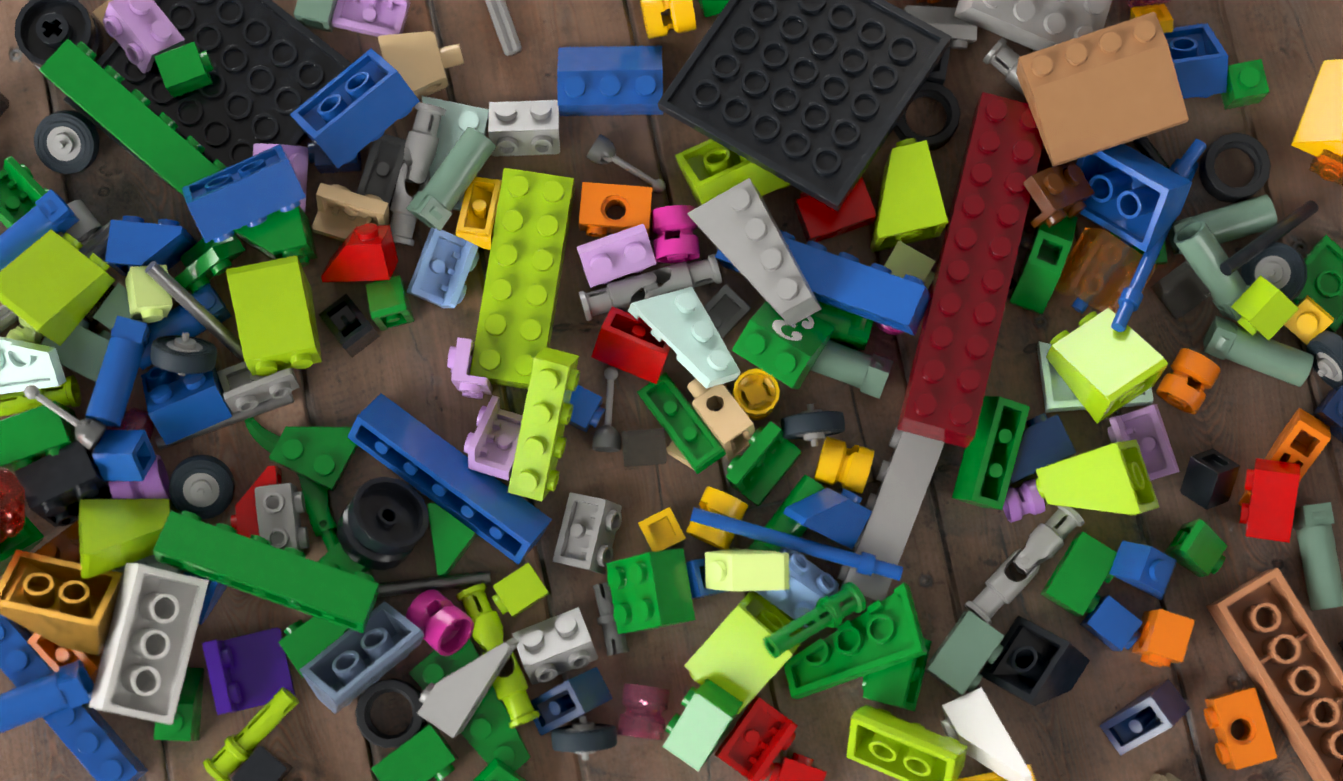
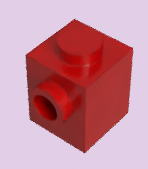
M793 753L792 759L783 756L781 763L775 761V767L768 781H824L827 772L812 767L814 759Z

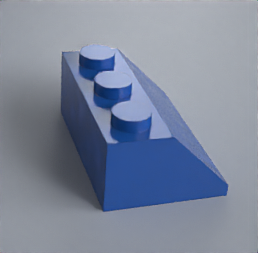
M1208 23L1173 28V32L1164 33L1183 99L1191 97L1207 98L1214 94L1226 93L1229 56Z
M662 46L558 47L557 92L559 116L663 115V111L658 108L657 104L663 96Z
M371 48L293 111L290 116L325 157L338 169L343 164L354 160L358 152L370 142L379 139L395 121L406 117L420 101L399 72Z
M280 144L182 188L186 204L206 243L211 240L215 243L224 241L234 235L233 230L247 225L249 228L257 226L267 220L266 215L277 210L281 212L290 211L301 204L300 200L306 198L290 161Z
M1125 144L1079 158L1076 163L1095 192L1084 201L1087 207L1080 214L1144 252L1152 249L1181 214L1192 182Z

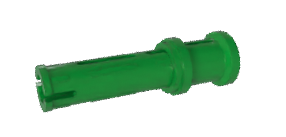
M846 582L837 593L830 597H821L814 609L763 639L767 652L773 658H777L785 651L805 641L825 627H837L841 625L843 618L853 612H862L866 608V601L861 590L854 583ZM802 626H808L806 629L802 630L792 637L789 636V634L801 628Z

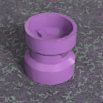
M1035 479L1024 481L1017 488L1008 487L1003 510L1010 523L1021 520L1025 514L1037 515L1045 512L1044 499L1038 492Z

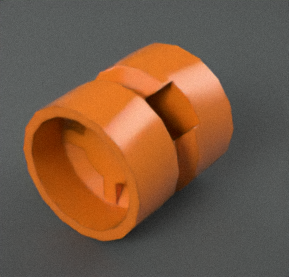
M1181 348L1171 364L1173 373H1167L1156 390V394L1171 406L1195 415L1206 399L1204 390L1213 387L1221 373V368L1204 355L1190 349Z

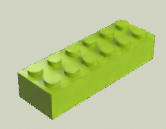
M504 168L470 369L471 376L488 378L490 383L495 385L528 389L534 357L544 347L550 348L575 193L574 178Z

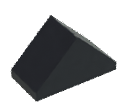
M347 293L318 314L351 357H354L380 337Z

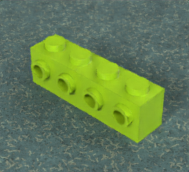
M544 347L534 357L508 493L542 502L550 491H555L560 472L556 470L558 458H562L566 446V438L563 437L565 425L569 424L573 412V404H570L572 391L575 392L580 378V370H577L578 355Z

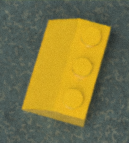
M1343 59L1324 60L1291 146L1340 168H1343Z

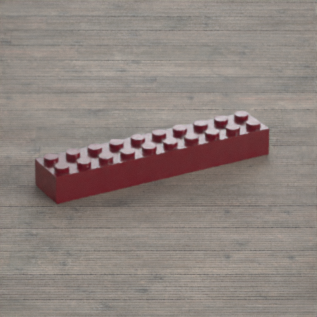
M982 92L976 105L930 291L931 299L925 312L897 430L967 448L975 437L1031 197L1023 182L1036 174L1043 146L1042 138L1027 103Z

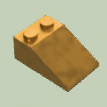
M16 550L0 580V614L63 648L99 656L108 635L123 573L111 570L88 579H81L80 563Z

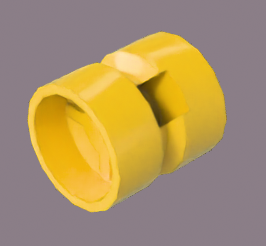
M640 0L648 39L667 36L670 29H674L677 33L696 30L692 0ZM668 9L669 15H661V12Z
M755 368L739 375L734 384L732 396L750 420L756 421L764 419L772 413L778 402L780 390L777 380L772 375L762 369Z
M826 436L817 463L814 480L831 486L836 482H840L842 489L845 488L862 494L871 469L875 450L859 445H854L850 449L847 448L845 441Z
M709 486L706 487L699 502V506L703 510L738 520L743 519L748 508L745 502ZM692 521L686 530V533L721 550L729 549L735 536L734 533Z

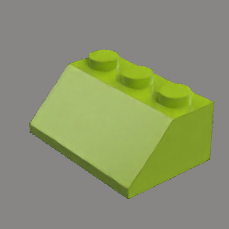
M712 139L675 155L676 161L698 206L703 205L750 178L761 196L791 185Z
M864 705L856 710L851 717L846 757L901 781H957L964 767L968 746L961 744L952 737H944L929 731L918 723H910L895 717L887 710Z

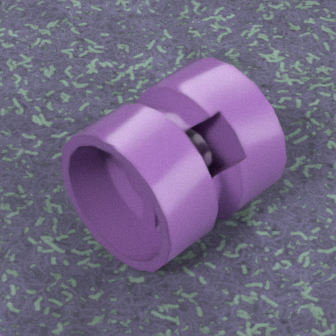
M156 455L157 458L144 481H108L113 499L169 498L170 500L169 477L160 455Z

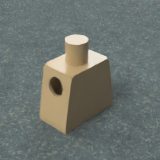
M433 31L378 36L383 59L399 72L418 99H422V96L431 95L449 86L445 69L464 64L459 43L439 48Z
M696 378L691 381L687 388L695 398L692 402L693 408L725 449V457L729 461L751 445L749 440L755 432L754 424L723 384L706 389Z

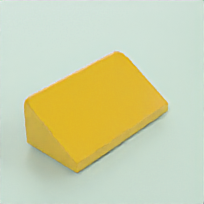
M483 177L474 178L464 193L455 232L456 236L481 248L491 249L502 180Z

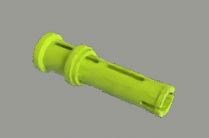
M73 375L67 376L66 382L60 386L39 389V393L50 401H57L63 405L71 404L72 407L81 405L79 384ZM24 391L0 395V417L22 413L43 404L36 399H28Z
M281 687L274 697L237 735L233 734L224 740L225 745L212 759H205L203 766L206 771L217 781H230V775L243 762H246L257 745L299 704L295 695L288 689L286 690L285 687Z

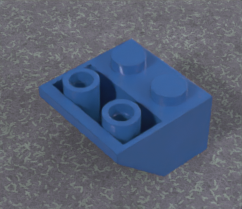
M123 216L122 221L110 220L105 262L122 276H127L130 267L148 266L153 261H156L159 265H167V270H169L181 260V256L192 248L197 241L186 229L180 226L178 221L158 219V224L144 223V219L141 217Z
M155 366L141 375L148 415L166 445L232 417L231 410L224 399V391L215 367L209 372L180 376L176 372L167 371Z

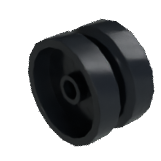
M30 0L22 7L15 21V39L18 47L38 69L45 64L67 39L71 40L76 46L80 41L87 45L97 55L94 59L95 62H97L103 52L104 37L100 26L78 0Z
M384 476L370 479L359 487L351 502L344 509L337 523V537L343 550L354 562L368 569L383 571L395 568L407 559L414 546L424 536L429 525L428 509L423 497L411 485L399 479Z

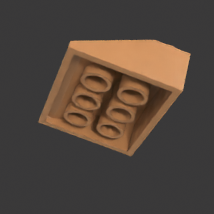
M1155 11L1023 55L1018 59L1016 75L1053 167L1186 123L1189 120L1168 42Z

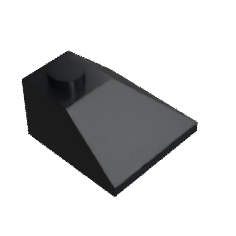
M1018 615L1000 643L1004 646L1003 650L992 664L989 662L986 664L981 675L984 679L1035 707L1071 691L1090 660L1070 642Z

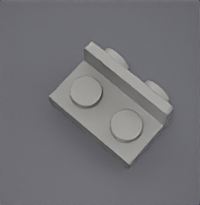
M570 492L553 562L606 574V563L611 562L613 559L612 547L614 538L622 522V506L607 499Z

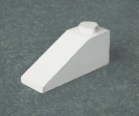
M981 687L942 705L945 720L941 721L942 728L946 736L952 737L961 744L968 746L967 755L1007 781H1033L1029 769Z

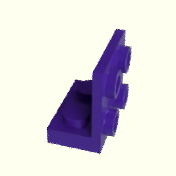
M276 627L227 640L216 639L202 643L217 715L266 705L281 687H285L286 690L288 689L296 695L287 654L278 643L283 639L281 628Z

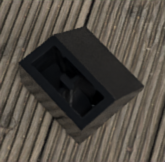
M77 440L59 449L58 455L52 456L49 454L15 471L29 508L54 527L67 526L78 519L80 499H113L109 482L103 480L98 466L94 463L93 449H87Z

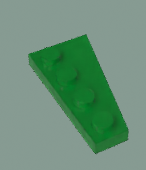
M906 583L901 584L894 589L893 594L882 601L877 600L867 607L866 612L852 621L847 620L837 627L838 630L824 640L820 638L787 660L784 664L791 697L798 700L927 654L909 585Z
M469 639L453 655L443 656L434 650L414 667L409 674L425 690L431 682L436 684L476 660L480 655L471 639ZM492 685L461 734L487 764L494 758H497L515 772L531 756L517 728L510 729V716L502 700H498Z

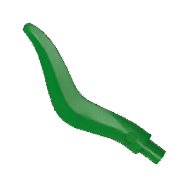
M253 417L246 419L245 425L251 436L271 454L280 436L262 427ZM297 474L312 529L316 537L321 536L327 550L330 551L339 543V540L334 531L337 525L331 516L328 506V489Z

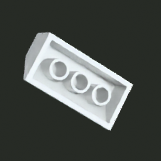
M126 563L89 707L150 721L173 724L208 580L142 564Z

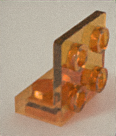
M1085 227L1065 262L1054 290L1061 295L1077 297L1100 313L1109 308L1116 314L1119 308L1118 300L1124 288L1129 287L1143 255L1105 229ZM1154 264L1153 269L1148 277L1144 289L1157 268L1156 264Z

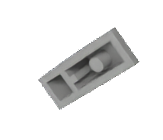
M511 638L436 684L431 682L419 699L423 705L417 714L452 738L462 733L519 641Z

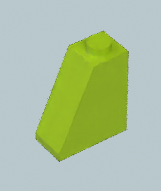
M169 498L80 499L78 526L81 579H88L122 567L126 563H133L154 555L153 549L170 513Z

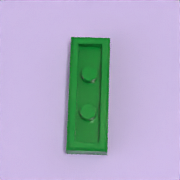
M666 372L660 375L657 384L650 382L637 391L640 399L697 475L726 455L725 449Z

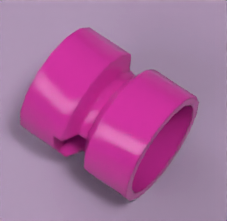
M672 205L651 211L652 230L658 234V238L654 240L656 262L680 263L700 258L699 238L693 234V231L697 229V225L687 214L696 209V207ZM671 236H680V238L671 239Z
M435 589L427 590L417 596L409 606L405 616L422 630L424 634L423 639L426 640L427 644L443 656L453 655L468 642L474 629V622L471 617L459 607L454 606L448 598Z

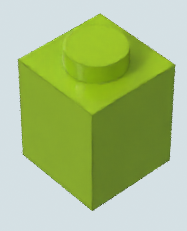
M1261 275L1231 306L1241 316L1237 321L1241 327L1252 336L1258 331L1268 340L1299 310L1289 298Z
M529 562L492 586L497 593L492 596V599L503 615L509 612L514 618L550 594Z

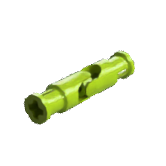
M485 583L474 585L455 595L458 601H462L467 615L474 622L472 637L485 650V652H482V655L504 643L503 624L497 611L492 610L485 593L487 589ZM514 652L509 657L513 663V673L509 677L497 676L492 684L498 700H503L511 719L509 722L510 729L541 716L539 711L534 710L526 690L529 687Z

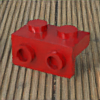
M756 695L714 755L749 781H759L760 779L763 781L773 771L775 767V762L773 761L781 749L785 751L793 743L796 737L794 731L798 725Z

